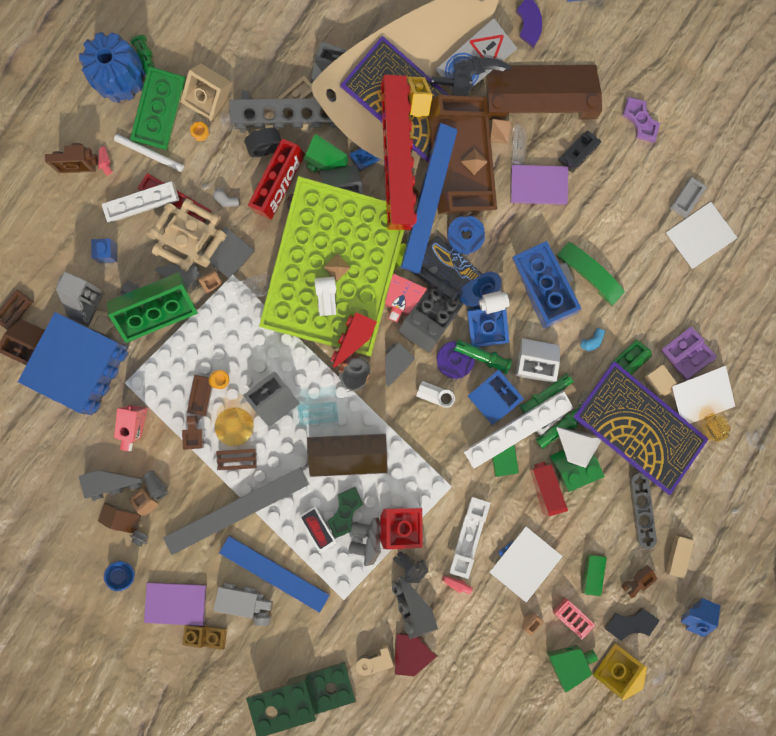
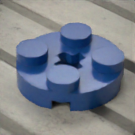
M461 216L450 224L447 240L456 252L469 255L479 250L483 245L485 229L477 218ZM464 231L466 233L469 231L471 238H462L463 234L461 232Z

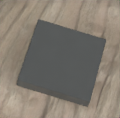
M225 226L222 232L227 237L224 241L220 242L209 260L215 268L229 279L238 272L255 251Z

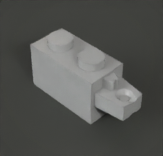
M225 582L224 585L218 587L214 611L253 618L256 613H260V609L270 611L272 601L262 599L263 595L255 591L254 587L244 586L242 589L237 588L234 583Z

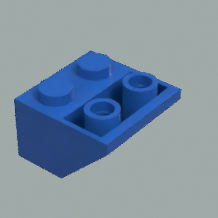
M499 369L467 396L491 425L499 421L524 400Z

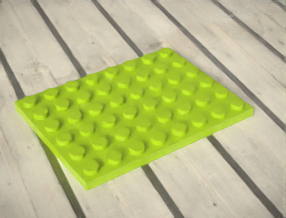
M298 176L259 327L340 348L341 344L338 341L342 332L346 334L349 327L346 326L348 317L356 312L377 321L370 340L355 351L359 354L371 356L404 230H387L386 201ZM338 254L351 268L338 281L335 280L336 315L320 316L315 278L332 277L324 266Z

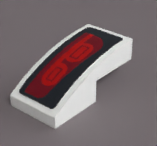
M316 506L298 516L319 553L337 543Z

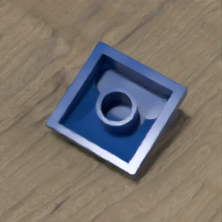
M480 306L467 309L471 345L483 347L510 343L506 308L505 310L489 314L481 311Z

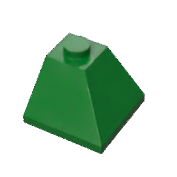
M317 134L313 136L304 157L306 168L309 171L320 174V171L349 167L348 158L344 152Z

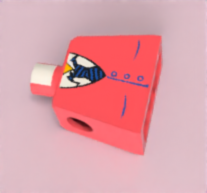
M393 274L385 301V306L391 309L387 318L398 323L401 314L408 316L425 294L427 288Z
M131 404L117 408L114 438L121 440L120 450L132 451L133 442L141 439L148 408Z

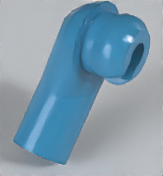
M596 328L593 338L583 339L580 347L586 351L599 348L605 330Z

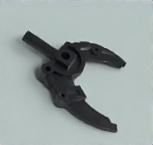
M473 56L472 59L466 62L463 61L453 65V78L431 76V83L452 86L451 94L454 96H469L468 93L472 88L471 77L474 74L478 75L490 69L500 71L506 69L509 71L512 67L498 59Z

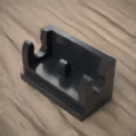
M587 130L558 158V161L567 166L568 170L573 174L599 147L602 141Z

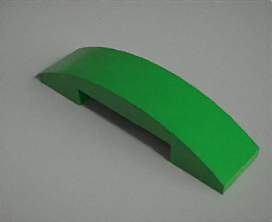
M568 242L556 255L563 263H567L569 268L572 267L599 291L598 294L611 306L625 293L621 285L605 268L573 243Z

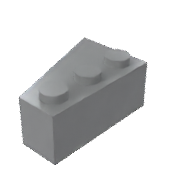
M64 272L57 281L56 291L67 316L88 326L104 291L67 272Z

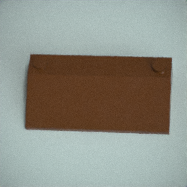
M509 65L512 67L509 71L506 69L504 71L492 70L486 75L489 120H505L507 113H579V120H597L602 112V92L596 65Z
M438 95L432 98L428 116L431 148L433 147L440 123L458 130L437 206L438 215L497 210L487 97ZM474 148L488 161L475 175L461 163Z

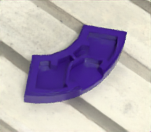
M524 0L516 11L523 23V30L519 37L534 48L541 35L542 16L537 4L533 0Z

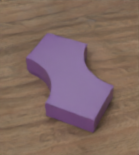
M628 97L622 116L634 124L637 139L654 143L660 123L649 116L646 109V101Z

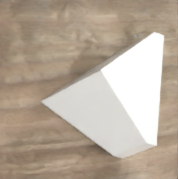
M556 427L568 462L586 468L601 440L595 435L586 432Z

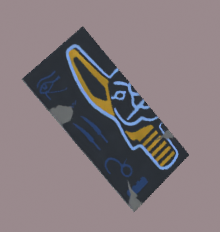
M438 236L426 248L422 265L440 279L450 281V284L456 289H462L465 284L483 274Z

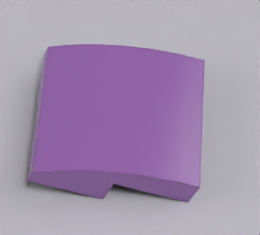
M692 326L661 350L685 381L690 380L717 358Z

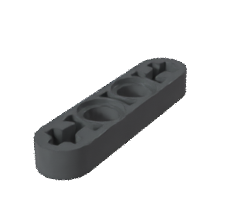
M634 473L629 479L636 539L639 546L651 549L656 545L657 537L649 479L642 473ZM638 476L640 479H643L644 481L640 484L641 490L645 489V493H636L635 491L640 490L639 485L635 484V480H638ZM641 495L645 496L647 500L646 504L642 507L637 504V498ZM642 515H647L649 518V523L646 526H642L639 522V518ZM640 529H650V532L646 531L647 537L651 538V541H648V545L642 542V539L646 536L645 532H641Z

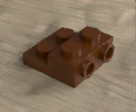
M72 143L71 146H64V153L54 151L52 154H45V162L59 174L96 172L98 156L97 154H92L91 148H86L80 143Z

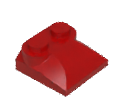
M422 508L383 509L380 515V541L383 549L423 548Z

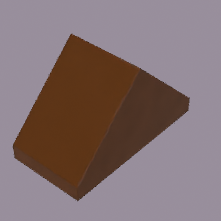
M104 503L98 522L112 530L133 533L134 530H137L141 515Z

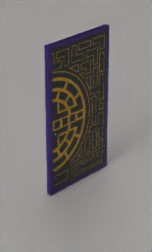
M383 36L379 38L378 42L340 85L343 90L381 123L380 83L384 75L425 77L432 92V98L438 95H449L438 84H432L431 78ZM409 113V120H412V129L410 131V138L413 139L412 150L428 163L432 150L428 116L415 117Z
M615 361L610 364L609 368L573 416L580 424L668 495H671L709 440Z

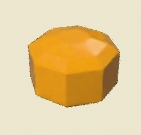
M202 121L194 122L190 127L191 136L197 141H204L209 136V128Z

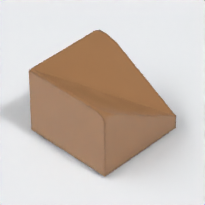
M492 120L490 130L491 142L508 144L511 121Z

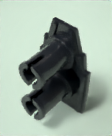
M402 551L396 554L398 557L395 556L393 558V561L405 571V582L419 583L429 571V564L426 561L415 562L407 553L403 554Z

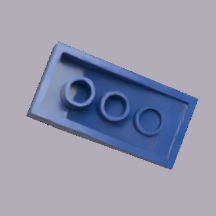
M547 241L512 257L543 329L577 314L582 309Z

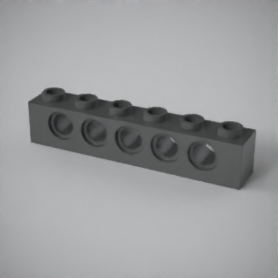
M316 98L229 100L230 126H235V129H246V126H254V129H264L265 125H273V128L277 129L284 128V125H292V128H303V125H311V128H320L322 124H329V127H337L330 117L324 118L321 116L320 110L323 108ZM328 98L331 102L336 101V98ZM285 109L290 110L292 118H285L282 111ZM303 109L309 110L311 117L304 118L301 111ZM251 110L255 117L247 119L244 116V112ZM271 110L274 116L272 119H267L264 117L263 112Z

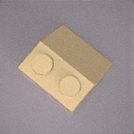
M199 64L189 70L180 102L212 121L227 100L232 82L203 64Z

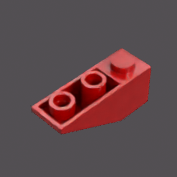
M356 312L354 315H349L346 326L349 327L346 334L342 332L338 341L341 344L338 351H334L330 360L333 362V367L336 368L370 340L377 321Z

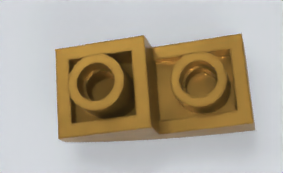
M185 625L182 645L197 648L225 649L227 628Z

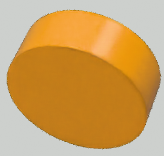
M215 370L209 375V384L214 389H224L229 384V375L223 370Z

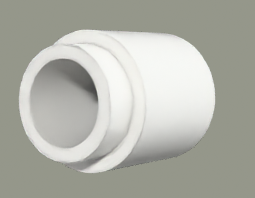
M497 291L482 295V299L479 300L481 311L489 314L505 310L506 307H509L507 293Z

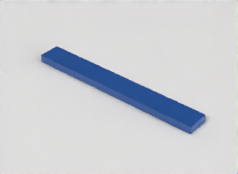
M442 123L437 128L416 206L417 222L410 230L400 266L402 269L417 274L421 271L458 131Z

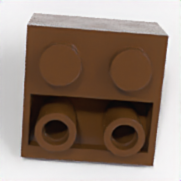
M20 319L4 333L0 341V353L27 365L45 330Z

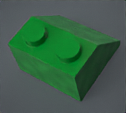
M564 450L549 456L565 492H571L605 477L594 454L586 468L568 462Z

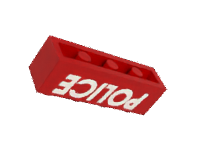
M281 139L248 203V206L256 214L270 220L274 217L305 156V153L297 144Z

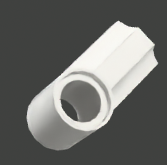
M335 277L315 278L319 315H336Z
M422 381L416 395L443 408H450L455 401V396L450 390L442 389ZM442 395H450L452 401L449 404L442 403Z

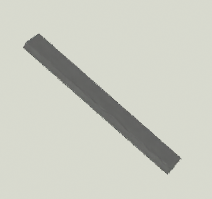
M300 467L165 536L163 539L171 555L310 484Z

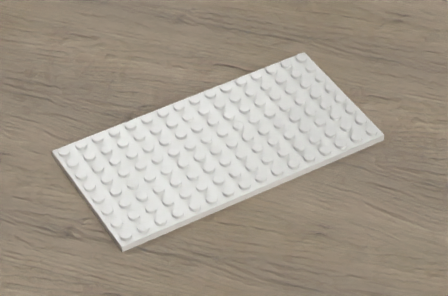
M232 275L197 310L198 314L191 316L125 384L182 439V430H188L187 416L196 415L187 413L194 375L209 377L215 370L227 372L229 384L224 389H212L207 416L197 415V429H203L204 448L192 450L240 498L301 467L310 485L255 513L344 600L391 550L383 549L380 542L381 553L374 565L364 566L365 556L349 554L348 550L351 541L366 544L368 536L349 532L336 538V544L319 553L298 516L316 506L331 531L327 520L332 518L338 510L339 500L337 494L356 486L363 505L354 512L352 525L354 522L370 525L372 518L378 517L380 521V515L383 509L422 508L423 518L452 486L354 391L347 392L339 377L298 337L259 327L264 304ZM275 371L300 404L271 427H268L243 394ZM386 434L388 473L310 477L307 458V437ZM256 449L257 468L217 471L216 451ZM252 453L222 455V458L252 457ZM253 461L222 462V466L253 465Z

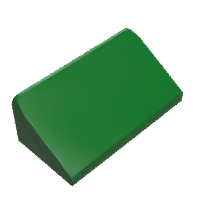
M636 339L613 361L633 375L652 357V353L648 347Z
M515 445L492 457L495 477L519 473Z
M587 554L581 593L593 596L602 595L607 557Z

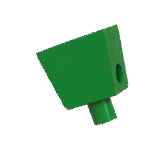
M578 645L547 652L555 674L565 693L588 679L592 675L588 665L598 661L593 649L583 653Z

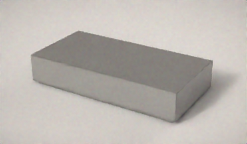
M690 177L669 209L683 218H687L707 186Z

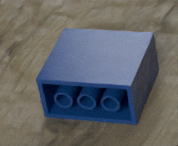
M54 312L18 383L80 414L93 415L99 410L102 397L108 393L111 380L117 376L120 363L126 359L128 347Z

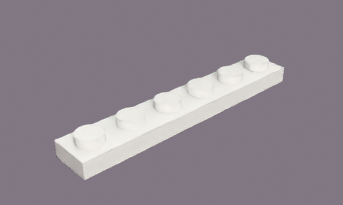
M561 391L473 444L463 452L471 466L476 468L572 410L573 406L565 392Z

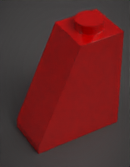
M545 462L534 464L535 468L530 469L542 514L553 516L567 512L568 508L552 464L546 465Z

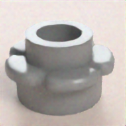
M256 613V617L252 619H254V625L265 626L270 625L272 617L268 616V613Z

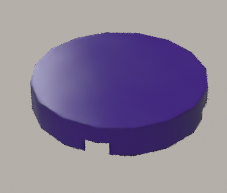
M457 341L448 342L443 345L436 359L440 372L452 379H459L468 375L474 367L475 361L472 357L454 351Z

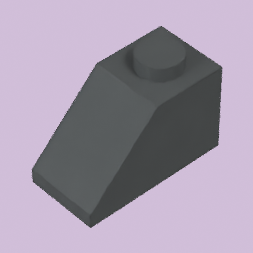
M177 264L156 267L154 270L164 278L180 272L190 294L198 284V278L202 277L199 273L200 269L194 264L191 265L187 272L182 270Z
M400 343L396 346L392 344L385 351L387 353L385 356L386 386L388 387L415 361V357Z

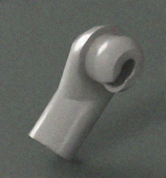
M223 188L215 189L213 193L214 199L221 206H240L239 197H228L224 193Z

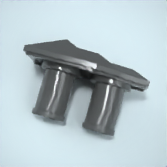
M378 517L372 518L370 525L354 522L352 525V534L368 536L366 544L351 541L348 550L349 554L365 556L364 566L374 565L381 553L380 521Z

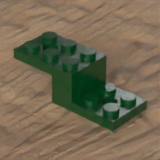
M345 662L290 678L286 685L246 698L256 736H268L316 721L319 713L356 702ZM330 682L335 683L337 690L332 693L328 692L326 685ZM270 706L275 707L277 715L269 716L266 709Z

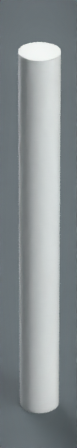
M116 134L114 137V141L175 170L182 172L184 169V165L119 134Z

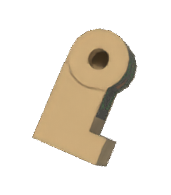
M386 644L380 647L379 653L370 656H360L356 664V670L360 675L367 676L394 667V660L389 645Z

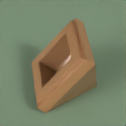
M475 148L461 161L473 175L488 162Z
M338 254L324 266L329 274L335 277L336 281L351 268Z
M216 271L198 278L206 293L223 285Z
M535 613L524 616L522 629L531 636L544 621Z

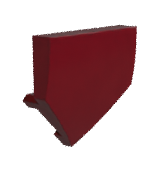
M396 634L395 675L414 677L438 657L427 646L422 636L409 639L408 634Z

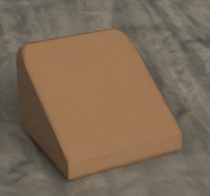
M144 487L129 499L135 511L143 517H146L158 506L157 501L150 497L149 492Z

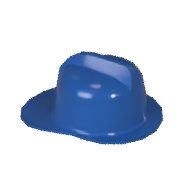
M490 271L468 282L461 289L463 294L460 301L466 306L479 305L482 295L501 291V277L496 272Z

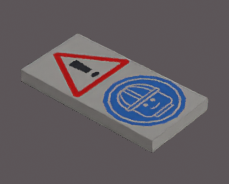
M493 18L435 70L441 77L453 78V65L456 63L466 62L472 59L473 56L504 61L517 47ZM493 69L485 70L486 72L478 75L474 74L471 77L472 87Z

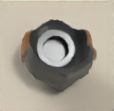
M354 355L343 361L339 366V379L347 392L355 391L367 384L368 378L371 375L370 365L361 355Z

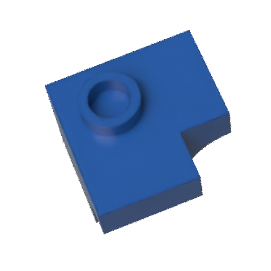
M701 598L682 615L681 623L686 624L685 630L705 637L718 627L721 605Z

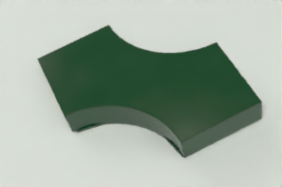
M356 486L337 494L339 500L338 510L332 518L327 520L335 539L351 532L353 514L363 505Z

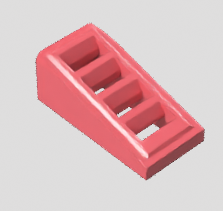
M564 598L553 611L582 640L595 626L567 598ZM569 607L572 608L565 617L562 616ZM574 612H576V616L570 622H568L567 620L571 617V615ZM581 617L582 620L574 627L573 624ZM585 622H587L588 625H587L586 628L580 633L578 630L581 628V626H582Z

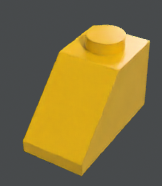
M407 76V83L410 84V93L408 95V101L411 102L410 115L415 117L429 116L432 92L425 77Z

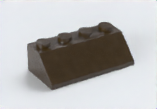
M386 434L307 437V458L310 477L388 473Z

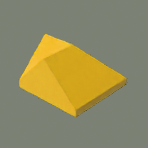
M615 643L593 676L618 697L625 700L643 690L647 667Z

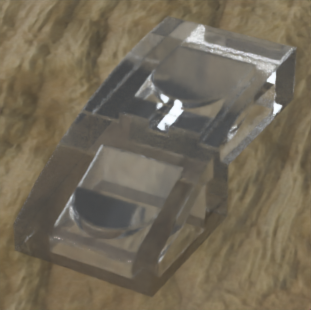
M264 273L233 284L241 304L257 296L260 298L268 294L271 278L268 273Z

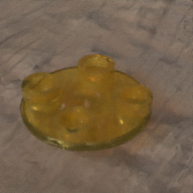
M231 407L225 409L218 415L215 421V433L218 439L229 446L244 444L253 433L254 421L249 413L241 408Z

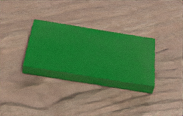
M148 66L130 140L168 151L186 82L185 76Z

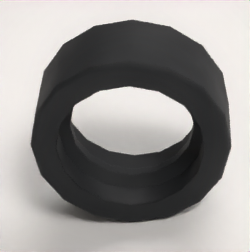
M264 128L249 134L245 138L248 154L251 157H263L274 153L281 141V137L276 128Z

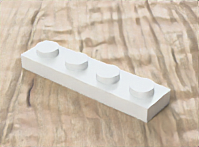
M171 181L103 203L102 207L107 222L111 223L164 206L167 203L179 201L175 184Z

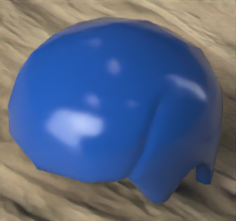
M116 561L106 568L103 580L111 590L123 591L128 589L134 582L135 572L129 563Z

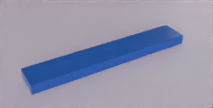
M231 536L227 538L219 554L319 613L330 596L327 592Z

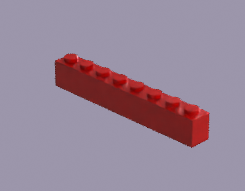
M384 75L380 85L387 230H411L417 222V213L414 212V205L416 203V195L413 193L415 176L412 175L414 157L411 156L413 139L410 138L412 120H409V113L411 111V102L408 101L410 84L407 83V76Z

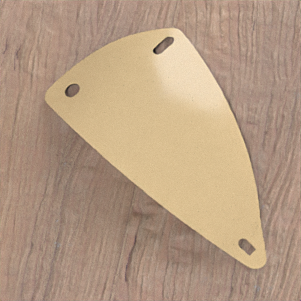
M434 0L409 12L371 34L331 63L313 81L312 93L330 119L349 139L368 153L384 160L382 123L340 87L341 83L344 82L382 36L430 78L431 76L441 77L435 69L491 21L499 0ZM439 85L449 95H452V90L449 86ZM328 89H332L335 92V102H331L327 98L326 91ZM411 150V156L415 158L417 153Z

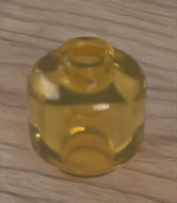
M712 413L704 417L705 421L701 424V429L709 441L718 443L730 437L731 427L723 415Z

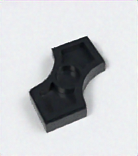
M640 608L635 614L629 616L614 613L604 629L623 641L625 637L633 633H642L650 636L660 620L645 609Z

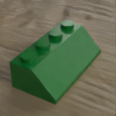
M180 272L106 302L108 316L125 343L198 314Z

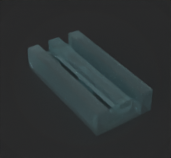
M336 402L297 406L299 426L338 421ZM333 407V410L310 413L302 412V410ZM334 414V418L303 421V417Z

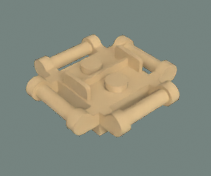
M188 198L184 201L180 210L171 203H167L164 207V212L153 228H150L146 233L150 238L158 242L153 247L152 254L160 255L177 264L185 272L195 263L207 267L210 263L209 259L218 245L227 237L224 232L215 229L221 220V216L213 215L200 208ZM190 210L209 220L210 224L207 225L187 213ZM170 215H173L174 217L166 227L165 233L163 235L159 234ZM214 237L211 244L202 256L201 253L203 252L211 238Z

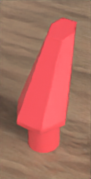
M102 146L99 149L98 169H102L108 176L113 171L109 166L110 160L106 148Z
M445 575L442 577V581L458 593L465 592L471 594L473 588L466 585L465 581Z

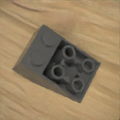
M432 286L428 288L398 331L428 353L435 347L463 306L459 301L452 305L449 299L443 295H438L437 290Z

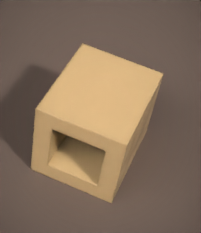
M664 365L657 366L643 376V379L656 396L669 394L673 391L672 387L677 384Z

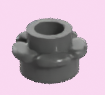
M136 530L130 535L132 543L140 547L143 544H148L149 536Z

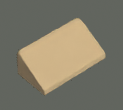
M677 535L674 536L665 573L685 579L694 540Z

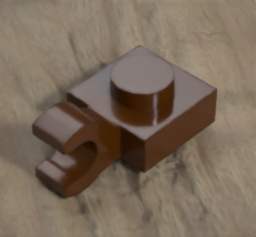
M197 415L187 416L188 430H182L183 450L204 448L203 429H197Z
M646 565L632 577L634 581H626L621 587L624 591L632 588L628 594L633 598L640 590L644 592L658 578L653 570Z

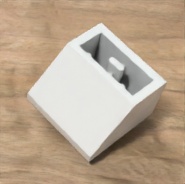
M522 338L515 376L550 383L556 382L560 364V345Z

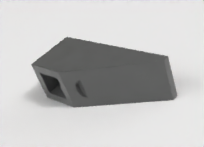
M97 470L79 476L84 499L91 498L92 501L104 498L103 494L109 492L111 495L122 493V489L129 487L130 490L139 488L141 483L146 482L144 478L104 470Z
M403 576L393 580L392 591L396 595L398 610L403 617L404 629L409 639L438 630L432 609L411 585L405 582Z

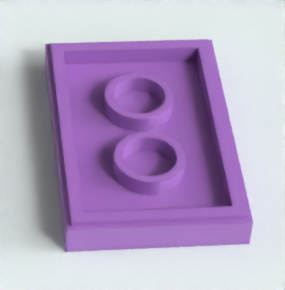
M512 165L511 203L567 205L568 167Z
M148 582L146 587L144 623L203 626L207 585Z

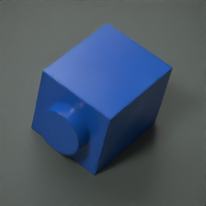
M91 239L92 259L98 263L117 262V243L112 239Z

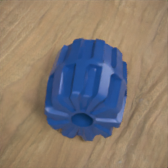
M103 32L95 34V38L92 41L87 39L83 43L85 50L83 53H79V61L83 66L81 70L91 87L103 98L108 97L112 102L120 103L121 100L130 101L134 99V95L138 91H142L144 86L142 81L145 77L144 67L134 48L126 40H123L120 35L111 32L106 36Z

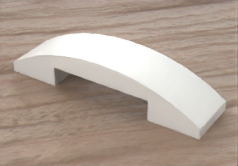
M471 497L449 573L469 579L474 562L473 558L491 503Z

